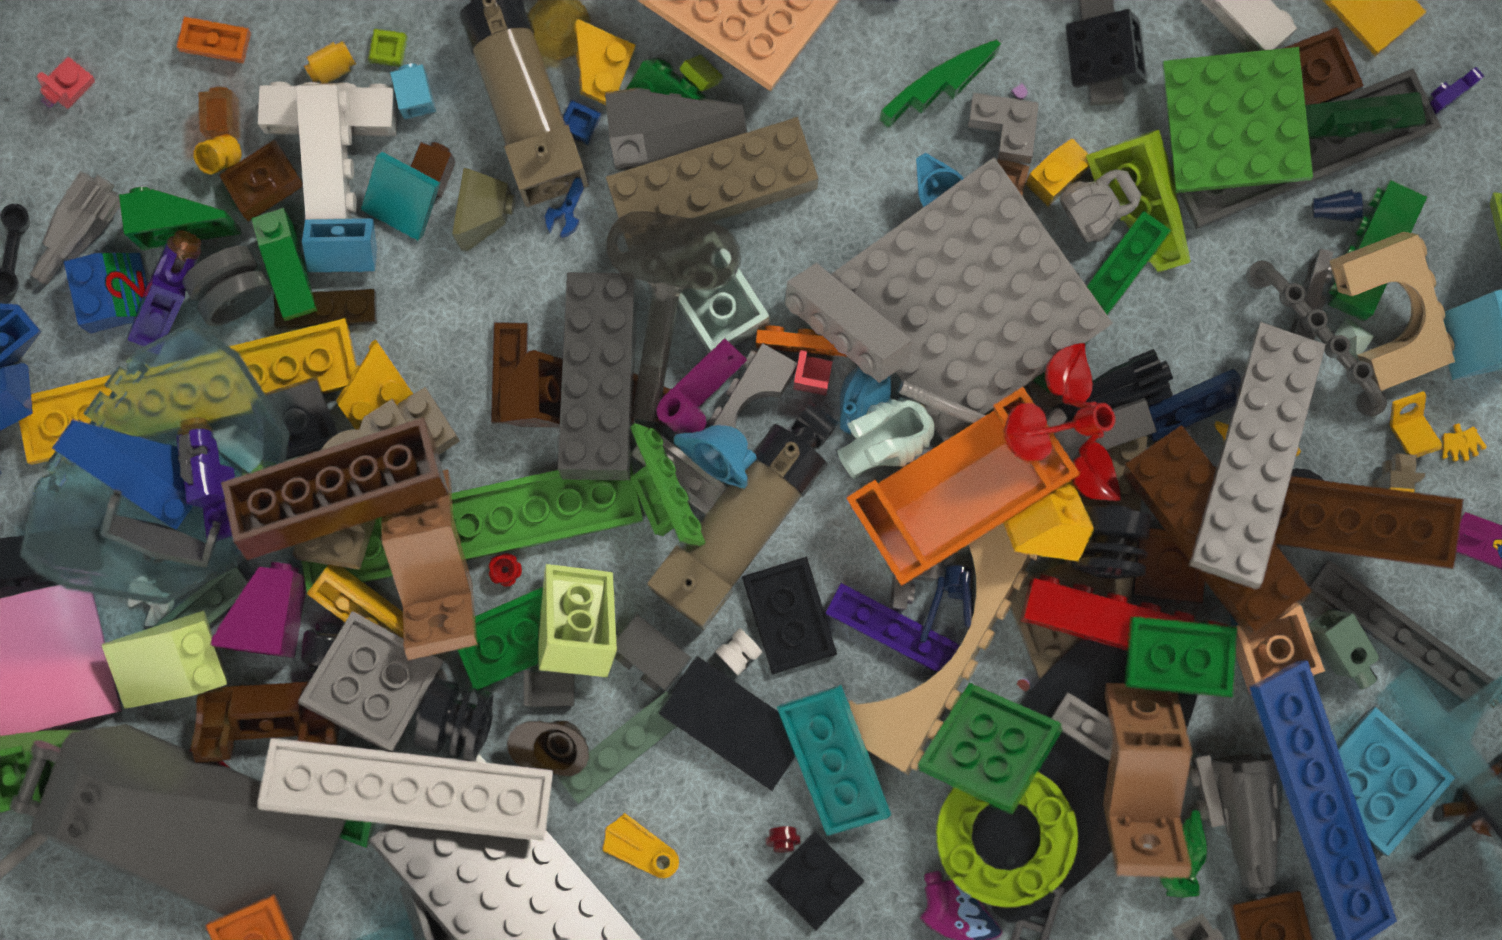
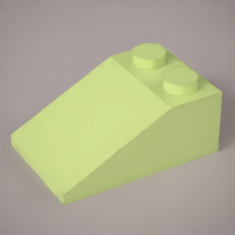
M546 564L538 642L539 670L608 677L617 652L613 572Z
M204 611L102 644L124 709L194 696L227 685L226 672L218 649L215 646H211L213 635Z

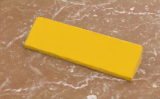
M328 565L306 593L344 622H346L353 611L404 639L403 612L343 567Z

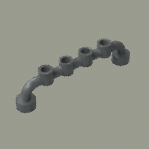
M1261 260L1252 264L1246 271L1248 284L1255 289H1264L1272 284L1279 292L1280 302L1284 306L1292 307L1302 318L1301 324L1303 329L1310 333L1314 332L1322 343L1326 344L1325 354L1330 358H1336L1347 370L1346 377L1349 382L1359 384L1364 390L1358 395L1356 400L1358 411L1369 417L1382 413L1387 406V398L1371 378L1373 375L1372 366L1365 361L1357 362L1349 352L1350 341L1343 335L1335 336L1326 326L1328 322L1327 314L1320 309H1311L1304 300L1305 290L1300 284H1290L1268 261Z

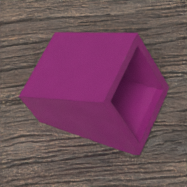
M271 562L270 568L258 567L211 639V646L227 650L295 659L306 593L305 579L303 575L299 574V568L278 562Z

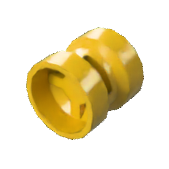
M222 134L214 137L212 140L198 143L194 148L193 157L197 167L203 173L210 175L230 168L240 162L241 148L234 137Z

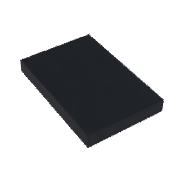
M807 556L742 576L772 675L837 655Z

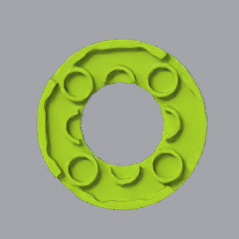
M1039 772L1035 775L1019 803L1026 806L1036 817L1040 828V844L1030 861L1024 866L1013 870L995 869L984 863L975 851L972 842V826L978 813L989 803L955 787L946 796L936 823L937 851L949 877L969 896L994 906H1023L1033 903L1052 892L1068 874L1076 855L1078 842L1075 815L1059 787Z

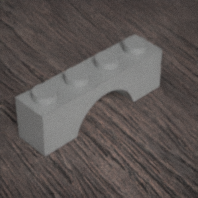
M763 343L758 351L752 349L746 358L747 361L743 364L747 368L741 380L738 378L733 380L726 392V395L730 397L724 408L720 406L716 408L709 424L712 426L727 425L735 428L740 412L750 402L763 397L781 398L796 372L798 363Z

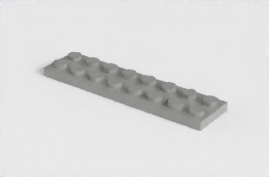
M1260 322L1256 328L1189 566L1254 589H1258L1261 586L1326 344Z

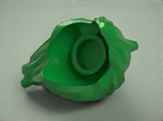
M1193 810L1191 816L1184 823L1181 822L1191 864L1190 877H1159L1160 883L1167 890V896L1187 898L1200 895V885L1196 875L1207 859V844L1201 814L1198 810Z

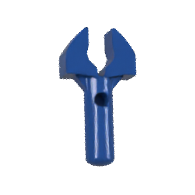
M574 178L561 207L556 209L548 207L545 214V222L549 233H551L555 221L562 218L563 215H565L566 225L560 233L561 238L567 237L577 230L580 221L574 218L573 211L585 188L581 178Z

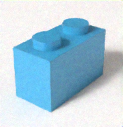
M373 218L305 220L302 246L307 272L375 271L377 241Z

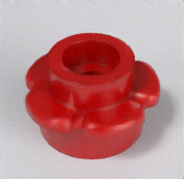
M510 553L493 557L489 563V577L491 581L495 584L500 583L503 587L515 584L516 578H519L522 574V566L516 561L517 558ZM503 567L508 568L507 573L502 572Z

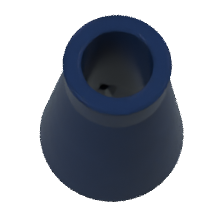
M1349 189L1325 197L1313 198V218L1354 222V219L1362 218L1363 199L1361 191L1353 192V189Z

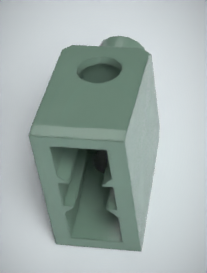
M1329 609L1308 624L1318 652L1336 675L1353 678L1359 689H1365L1377 681L1378 678L1370 666L1378 661L1379 655L1353 613Z

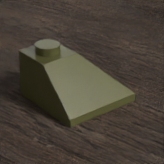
M463 168L452 231L461 250L469 251L504 226L508 214L513 215L515 195L511 194L508 183L472 169Z

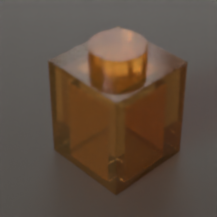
M211 87L209 91L198 92L200 132L205 138L212 140L214 137L222 134L241 138L239 99L234 92L226 87Z

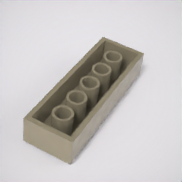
M798 117L606 176L608 188L628 249L817 190L819 179Z

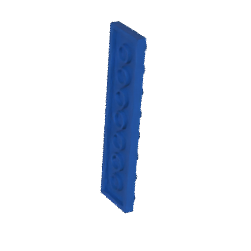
M1308 660L1296 661L1250 686L1249 689L1336 940H1369L1396 923L1397 919Z

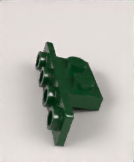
M1419 92L1305 105L1309 139L1330 136L1347 138L1365 132L1381 134L1392 129L1422 126L1426 121L1422 97Z

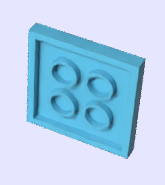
M1372 707L1338 746L1370 843L1384 856L1390 855L1455 779L1451 773L1376 707Z

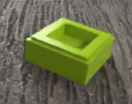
M374 29L368 57L369 63L393 67L402 66L408 38L407 34Z
M701 54L685 60L679 68L680 72L702 92L717 86L724 77Z

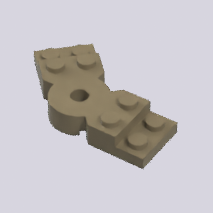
M424 387L397 405L391 399L364 416L359 430H346L336 434L324 444L321 450L423 417L434 437L438 455L460 442L427 388ZM376 519L297 544L292 555L301 561L360 570Z

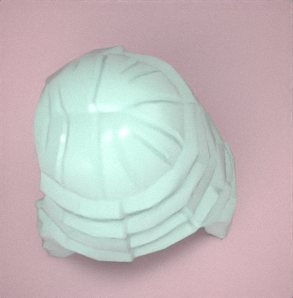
M902 397L898 400L889 399L886 403L880 402L877 405H871L866 415L848 423V427L856 439L836 451L846 471L853 479H856L871 468L883 466L905 467L906 463L912 462L917 456H921L923 449L929 447L930 440L934 436L935 425L932 417L921 402Z

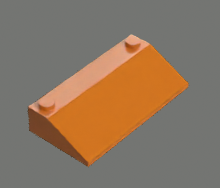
M1024 387L994 404V411L881 482L877 483L876 480H873L846 497L901 586L1080 475L1054 433L1048 434L1052 443L1051 453L1039 461H1024L1015 456L1008 448L1005 441L1004 428L1009 413L1017 405L1023 403L1034 404Z

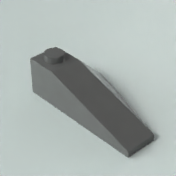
M644 88L612 91L605 94L609 139L615 169L645 165L747 133L744 107L740 104L710 99L696 100L681 97L680 94L670 93V95L654 93L650 92V89Z

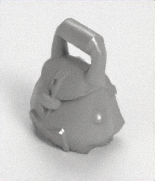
M1113 170L1105 173L1094 182L1084 183L1080 181L1068 185L1059 200L1085 243L1099 242L1110 234L1111 227L1117 219L1128 215L1139 205L1141 193L1127 171ZM1114 178H1116L1127 196L1129 204L1120 206L1116 195L1108 186Z

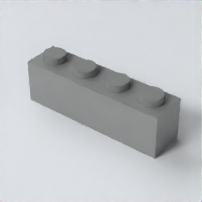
M815 263L787 281L785 305L788 309L808 323L817 334H821L831 342L840 353L845 354L855 362L864 373L869 374L880 383L908 363L912 340L818 263Z

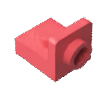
M69 56L49 76L42 71L37 75L42 86L40 92L53 104L60 102L67 109L95 82L94 77Z

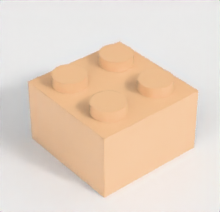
M1301 605L1288 612L1251 639L1247 637L1239 625L1235 626L1238 633L1236 658L1249 695H1251L1250 686L1296 661L1308 660L1313 675L1325 672Z

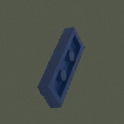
M1233 368L1174 394L1172 397L1148 406L1156 432L1149 434V437L1156 441L1181 425L1184 428L1235 406L1241 384L1240 375Z

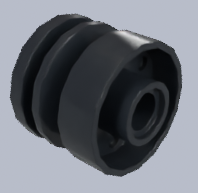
M1116 505L1085 507L1094 527L1090 536V542H1087L1082 553L1089 557H1080L1079 561L1072 560V568L1089 573L1095 577L1108 579H1125L1146 575V566L1131 560L1146 559L1148 552L1133 547L1132 543L1149 539L1151 516L1143 512L1134 511L1128 507Z
M436 677L432 680L418 710L415 748L438 754L441 752L446 741L449 740L451 741V758L457 759L465 745L464 760L475 762L490 732L493 719L494 694L487 690L482 691L476 704L477 688L469 687L463 699L459 700L458 683Z

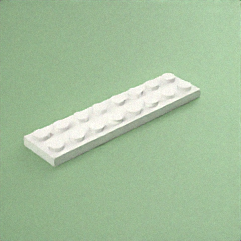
M271 738L258 799V809L544 841L553 770Z

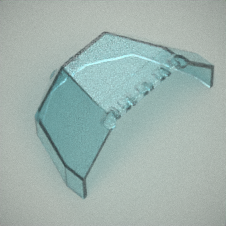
M194 322L134 351L126 361L127 371L118 366L105 383V386L112 390V393L107 396L99 391L83 413L92 419L90 424L177 446L176 436L179 434H188L189 430L193 429L210 430L213 432L214 439L218 445L220 464L233 467L235 478L286 461L289 431L239 353ZM57 451L54 452L43 467L51 474L41 476L34 486L20 554L38 573L66 589L164 605L232 570L245 558L235 545L233 536L216 542L207 568L169 560L154 564V557H151L150 562L144 559L143 553L102 536L101 532L106 510L114 489ZM123 495L121 496L118 516L170 527ZM193 506L177 528V531L206 543L203 509Z

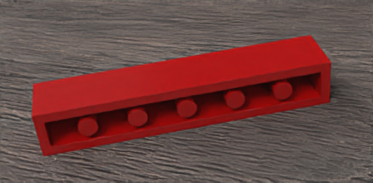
M1040 575L1039 579L1033 578L1029 581L1020 621L1123 650H1128L1129 623L1132 616L1199 623L1194 621V615L1174 611V615L1160 612V606L1147 602H1141L1140 606L1127 603V597L1114 593H1107L1106 597L1093 594V588L1085 585L1073 584V588L1059 585L1060 579L1048 575ZM1208 620L1207 623L1211 625L1229 626L1225 623Z

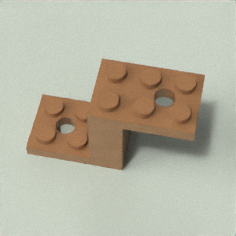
M448 469L443 470L449 492L448 496L382 517V544L403 605L404 651L407 660L477 645L473 583L453 518L452 486Z
M1106 683L1105 699L1113 734V743L1103 805L1116 875L1189 878L1191 864L1180 816L1192 750L1178 694L1175 692L1127 688L1125 684ZM1142 845H1151L1152 848H1146Z

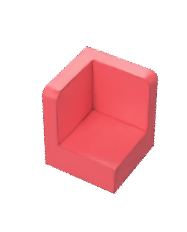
M800 350L793 390L826 396L833 361L808 357L807 351Z

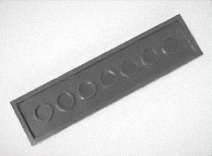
M1414 68L1331 102L1419 92L1421 93L1426 120L1422 126L1392 129L1381 134L1365 132L1347 138L1330 136L1309 139L1313 178L1309 181L1180 193L1196 230L1437 132L1441 125ZM1171 166L1172 177L1174 180L1173 166Z

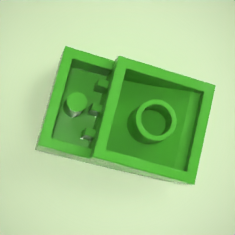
M81 730L36 731L0 736V812L11 810V801L19 793L33 756L30 751L34 741H44L61 748L63 741L71 732ZM46 760L32 797L33 800L41 802L55 762Z

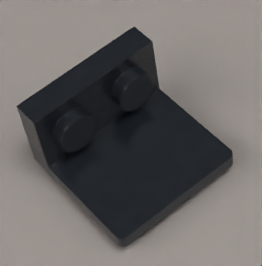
M1130 9L1066 24L1071 80L1075 88L1126 77L1134 85L1147 83L1140 19Z

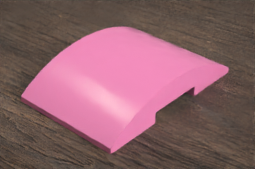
M90 580L61 584L0 598V736L59 730L122 712L115 681L102 648L105 639Z

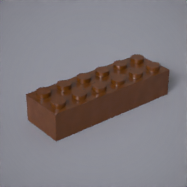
M424 417L221 482L233 541L247 560L449 495L434 437Z
M1181 425L1127 462L1123 475L1190 561L1216 468ZM1274 542L1272 543L1262 584L1258 589L1195 568L1249 639L1306 601L1312 592Z

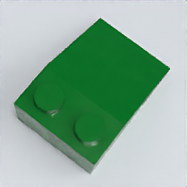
M135 187L130 189L129 193L119 194L124 234L142 250L165 247L167 240L170 239L179 240L178 243L185 244L242 234L240 226L225 210L148 187Z

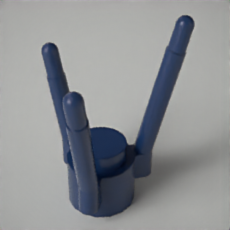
M960 565L949 566L946 568L945 577L937 579V589L920 637L922 643L927 640L944 591L948 592L947 596L949 598L963 600L964 624L968 628L971 626L974 613L972 597L973 570L971 568Z

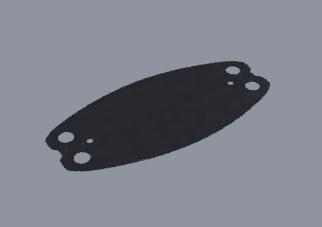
M1082 639L1052 666L1032 688L1020 705L1051 718L1064 695L1070 693L1109 718L1105 699L1106 683L1125 684L1127 650ZM1177 693L1187 730L1198 695ZM1061 732L1038 770L1039 773L1049 778L1062 791L1074 812L1077 824L1078 842L1076 855L1068 874L1059 884L1060 887L1064 888L1062 896L1083 880L1112 852L1103 805L1110 760L1101 757L1064 732ZM1020 803L1013 814L988 804L978 813L973 823L972 842L976 853L984 857L988 865L995 869L1013 870L1024 866L1034 857L1040 844V828L1036 817L1026 806ZM1009 856L1015 859V863L1011 866L1006 863V859ZM1050 892L1033 903L1023 906L1000 907L991 905L992 911L1004 921L1015 923L1030 918L1054 903L1055 893Z

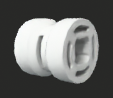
M741 628L732 635V640L728 644H722L715 651L737 676L746 669V663L750 660H756L763 653Z

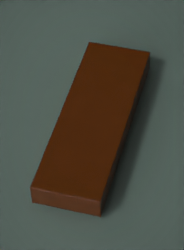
M494 323L492 424H506L501 422V415L499 413L500 388L528 353V323Z

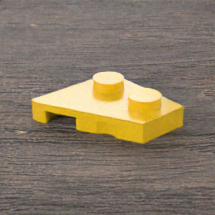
M577 19L573 27L577 39L578 51L576 52L577 66L580 70V94L606 105L605 94L606 92L619 91L636 45Z
M376 339L369 345L370 350L361 365H357L351 375L349 385L343 388L336 400L340 409L357 430L360 429L364 416L391 399L397 405L413 394Z

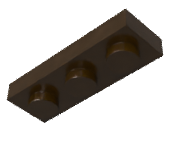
M375 289L312 292L317 311L284 321L274 294V327L276 329L307 328L344 318L348 326L377 324Z

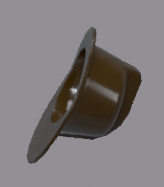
M557 720L551 723L526 721L517 725L510 732L507 740L508 753L512 760L520 767L553 770V774L572 776L580 773L586 767L589 759L586 738L583 737L578 727L568 721Z

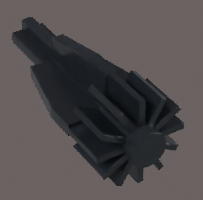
M1152 349L1129 358L1128 362L1115 366L1092 381L1091 395L1085 402H1096L1097 405L1104 403L1114 409L1145 398L1149 406L1173 396L1168 382L1173 380V375L1167 361L1161 362L1156 351ZM1063 402L1052 406L1053 411L1057 408L1064 411L1067 417L1065 422L1072 420L1076 413L1083 409L1064 404Z

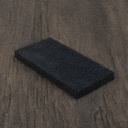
M695 656L658 711L659 715L771 791H773L795 758V753L779 712L698 656Z

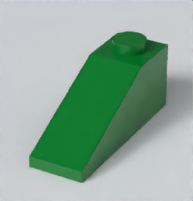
M281 208L251 218L258 246L284 321L317 311L296 230L285 209Z

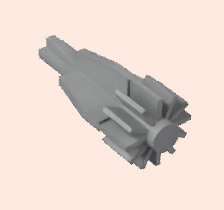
M79 172L66 191V195H64L55 208L42 241L47 246V249L30 272L31 276L43 284H48L65 258L75 259L101 234L120 207L119 195L113 191L114 184L100 175L93 179L87 173Z

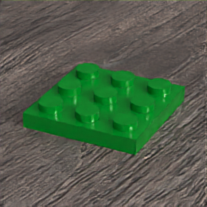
M969 682L918 763L919 771L1013 814L1063 731L1062 723Z

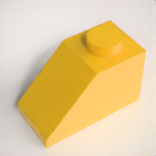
M1071 138L1051 152L1029 174L1025 185L1049 207L1065 192L1064 190L1068 185L1073 184L1090 168L1086 157L1088 153Z

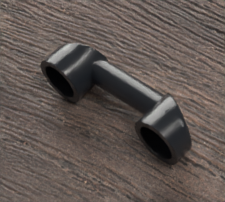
M20 204L5 206L0 215L1 222L7 230L2 266L0 268V296L2 297L11 296L19 289L15 268L21 234L30 225L29 214Z

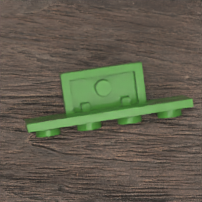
M633 424L630 429L646 466L634 474L631 480L654 534L664 536L672 529H675L680 542L702 546L706 542L700 531L701 524L691 511L687 502L689 500L688 495L679 484L675 475L676 468L667 457L661 435L653 428Z

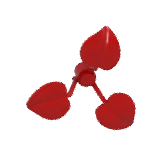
M1085 343L1070 345L1059 350L1050 358L1045 371L1046 383L1051 393L1062 396L1064 404L1083 409L1076 413L1072 422L1047 427L1046 416L1038 406L1032 403L1017 405L1012 409L1007 418L1004 428L1005 441L1015 456L1024 461L1035 462L1046 458L1051 453L1052 443L1048 434L1075 428L1078 433L1090 436L1078 449L1081 456L1075 458L1072 462L1080 473L1079 476L1072 479L1076 490L1082 496L1091 500L1119 501L1121 500L1120 488L1111 457L1101 444L1095 442L1104 436L1103 432L1113 428L1115 415L1112 408L1107 404L1101 403L1097 405L1096 402H1085L1091 395L1093 384L1091 370L1086 358Z

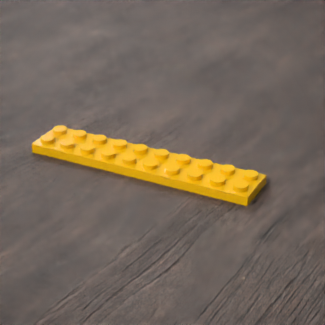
M344 318L31 394L33 414L19 421L27 463L34 465L63 458L64 456L52 447L73 419L113 429L120 433L145 438L253 412L254 408L251 403V397L316 376L318 377L323 394L343 390L344 387L349 385L351 375L357 367L347 321Z

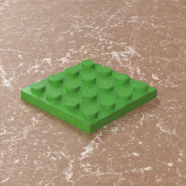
M1299 47L1163 61L1162 68L1175 193L1312 180L1313 171Z

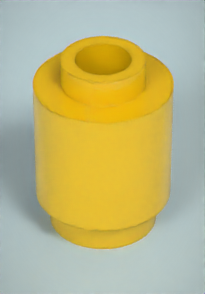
M341 41L337 44L332 42L307 56L306 58L309 63L304 68L313 82L320 81L322 84H329L350 72L349 68L356 63L344 42Z

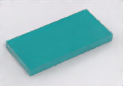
M842 685L777 706L826 836L888 819L892 815Z

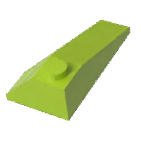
M1159 129L1087 154L1086 157L1094 181L1109 171H1127L1141 193L1139 205L1134 211L1121 217L1120 221H1124L1130 229L1141 213L1145 211L1171 230L1169 236L1150 260L1157 272L1190 263L1191 260L1170 163ZM1114 178L1108 186L1116 195L1120 206L1129 204L1127 196L1116 178Z

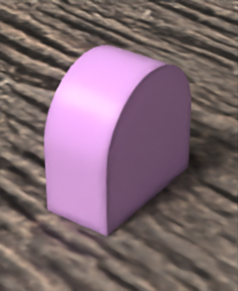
M1023 83L1011 91L1018 100H1023L1027 96V89Z

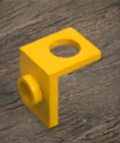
M1424 391L1393 401L1389 425L1406 454L1416 455V458L1442 449L1441 441L1424 417L1426 402ZM1416 403V406L1411 411L1400 414V411L1405 406Z

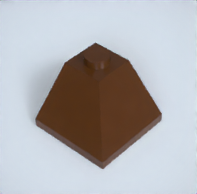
M536 350L528 351L500 388L498 407L502 423L518 427L560 428L562 358Z

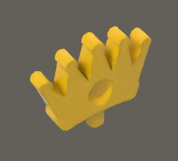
M1460 423L1453 425L1455 433H1444L1441 437L1443 442L1442 459L1448 457L1447 453L1449 451L1454 462L1459 459L1458 453L1463 457V461H1468L1469 450L1472 456L1476 457L1479 455L1477 445L1480 446L1481 450L1487 448L1475 427L1462 432Z

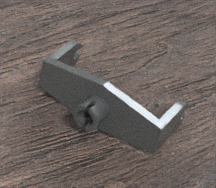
M114 489L106 510L101 532L102 536L143 553L144 559L150 562L151 557H154V564L169 560L207 568L221 527L220 522H213L207 542L205 543L166 525L118 516L122 491Z

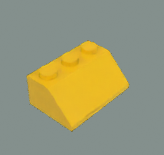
M1072 480L1003 523L1014 552L1079 561L1094 529Z

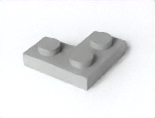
M973 93L968 127L1001 132L997 159L1031 164L1039 103Z

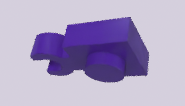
M1477 67L1473 68L1452 85L1444 82L1430 94L1433 98L1430 104L1436 115L1485 77Z

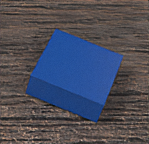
M571 100L563 118L565 124L569 125L573 139L588 145L601 119V113Z

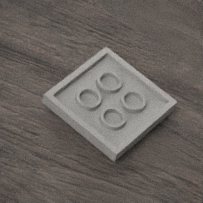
M352 611L298 703L381 749L393 752L444 661L434 655L407 660L403 638Z

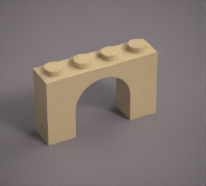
M1401 232L1329 261L1339 293L1354 296L1385 283L1397 282L1405 289L1409 296L1411 315L1408 325L1401 335L1387 344L1358 355L1359 362L1365 361L1372 366L1373 375L1371 378L1376 382L1381 391L1455 362L1452 352L1455 349L1454 342L1450 334L1446 332L1443 321L1446 317L1445 310L1437 300L1434 290L1436 279L1432 271L1428 269L1425 259L1427 248L1418 234Z

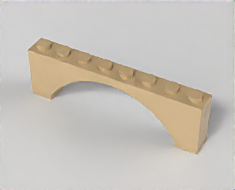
M1003 523L968 544L976 573V601L971 626L952 659L928 681L904 694L872 703L856 704L851 700L849 701V706L867 752L908 776L912 769L918 771V763L925 753L923 749L929 739H934L944 722L940 721L946 709L952 710L961 695V692L957 689L963 679L969 680L976 670L978 662L974 659L981 648L986 650L993 640L995 632L992 631L995 622L997 619L1003 620L1012 605L1009 598L1014 589L1020 591L1026 582L1029 572L1025 570L1031 559L1037 561L1040 555L1014 552Z

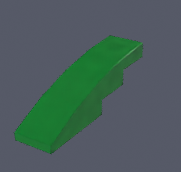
M997 39L964 51L934 67L907 86L881 110L879 120L890 128L910 106L922 114L943 91L954 100L998 55L1001 43Z

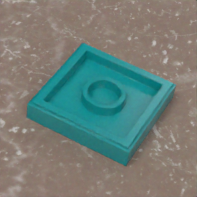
M381 152L376 156L361 210L419 241L425 233L440 182Z

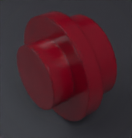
M790 826L769 829V837L766 838V845L773 847V851L778 853L794 851V846L801 843V837L797 835V829Z

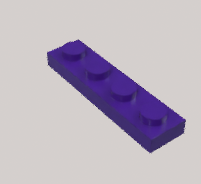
M843 583L840 584L825 613L831 618L936 673L952 659L961 646L930 630L926 642L922 643L920 637L923 625Z

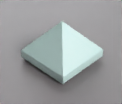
M1347 317L1334 333L1335 336L1343 335L1350 341L1349 352L1357 361L1359 360L1358 355L1365 351L1374 335Z

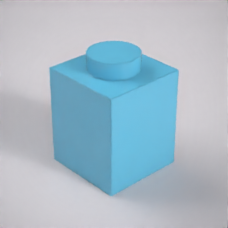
M406 64L400 66L398 71L390 72L398 107L404 119L436 112L428 75L423 64L418 66L417 64Z

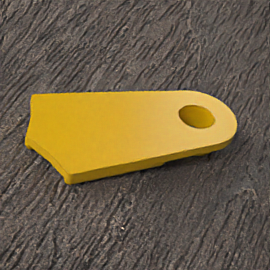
M626 813L606 827L602 851L659 878H668L677 871L679 867L677 853ZM661 855L667 856L670 860V865L666 869H661L657 866V858Z

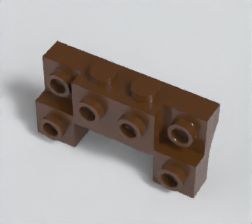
M310 681L218 687L197 695L196 722L191 749L196 763L231 760L234 740L298 736L297 741L337 746L340 728L334 722L298 703Z

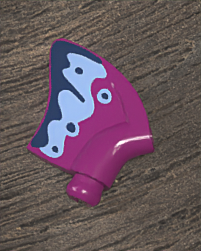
M939 870L924 875V881L927 885L924 887L927 907L919 919L928 928L941 936L953 940H991L1002 935L1000 926L985 910L980 901L962 891L954 884L952 879L943 881V875Z

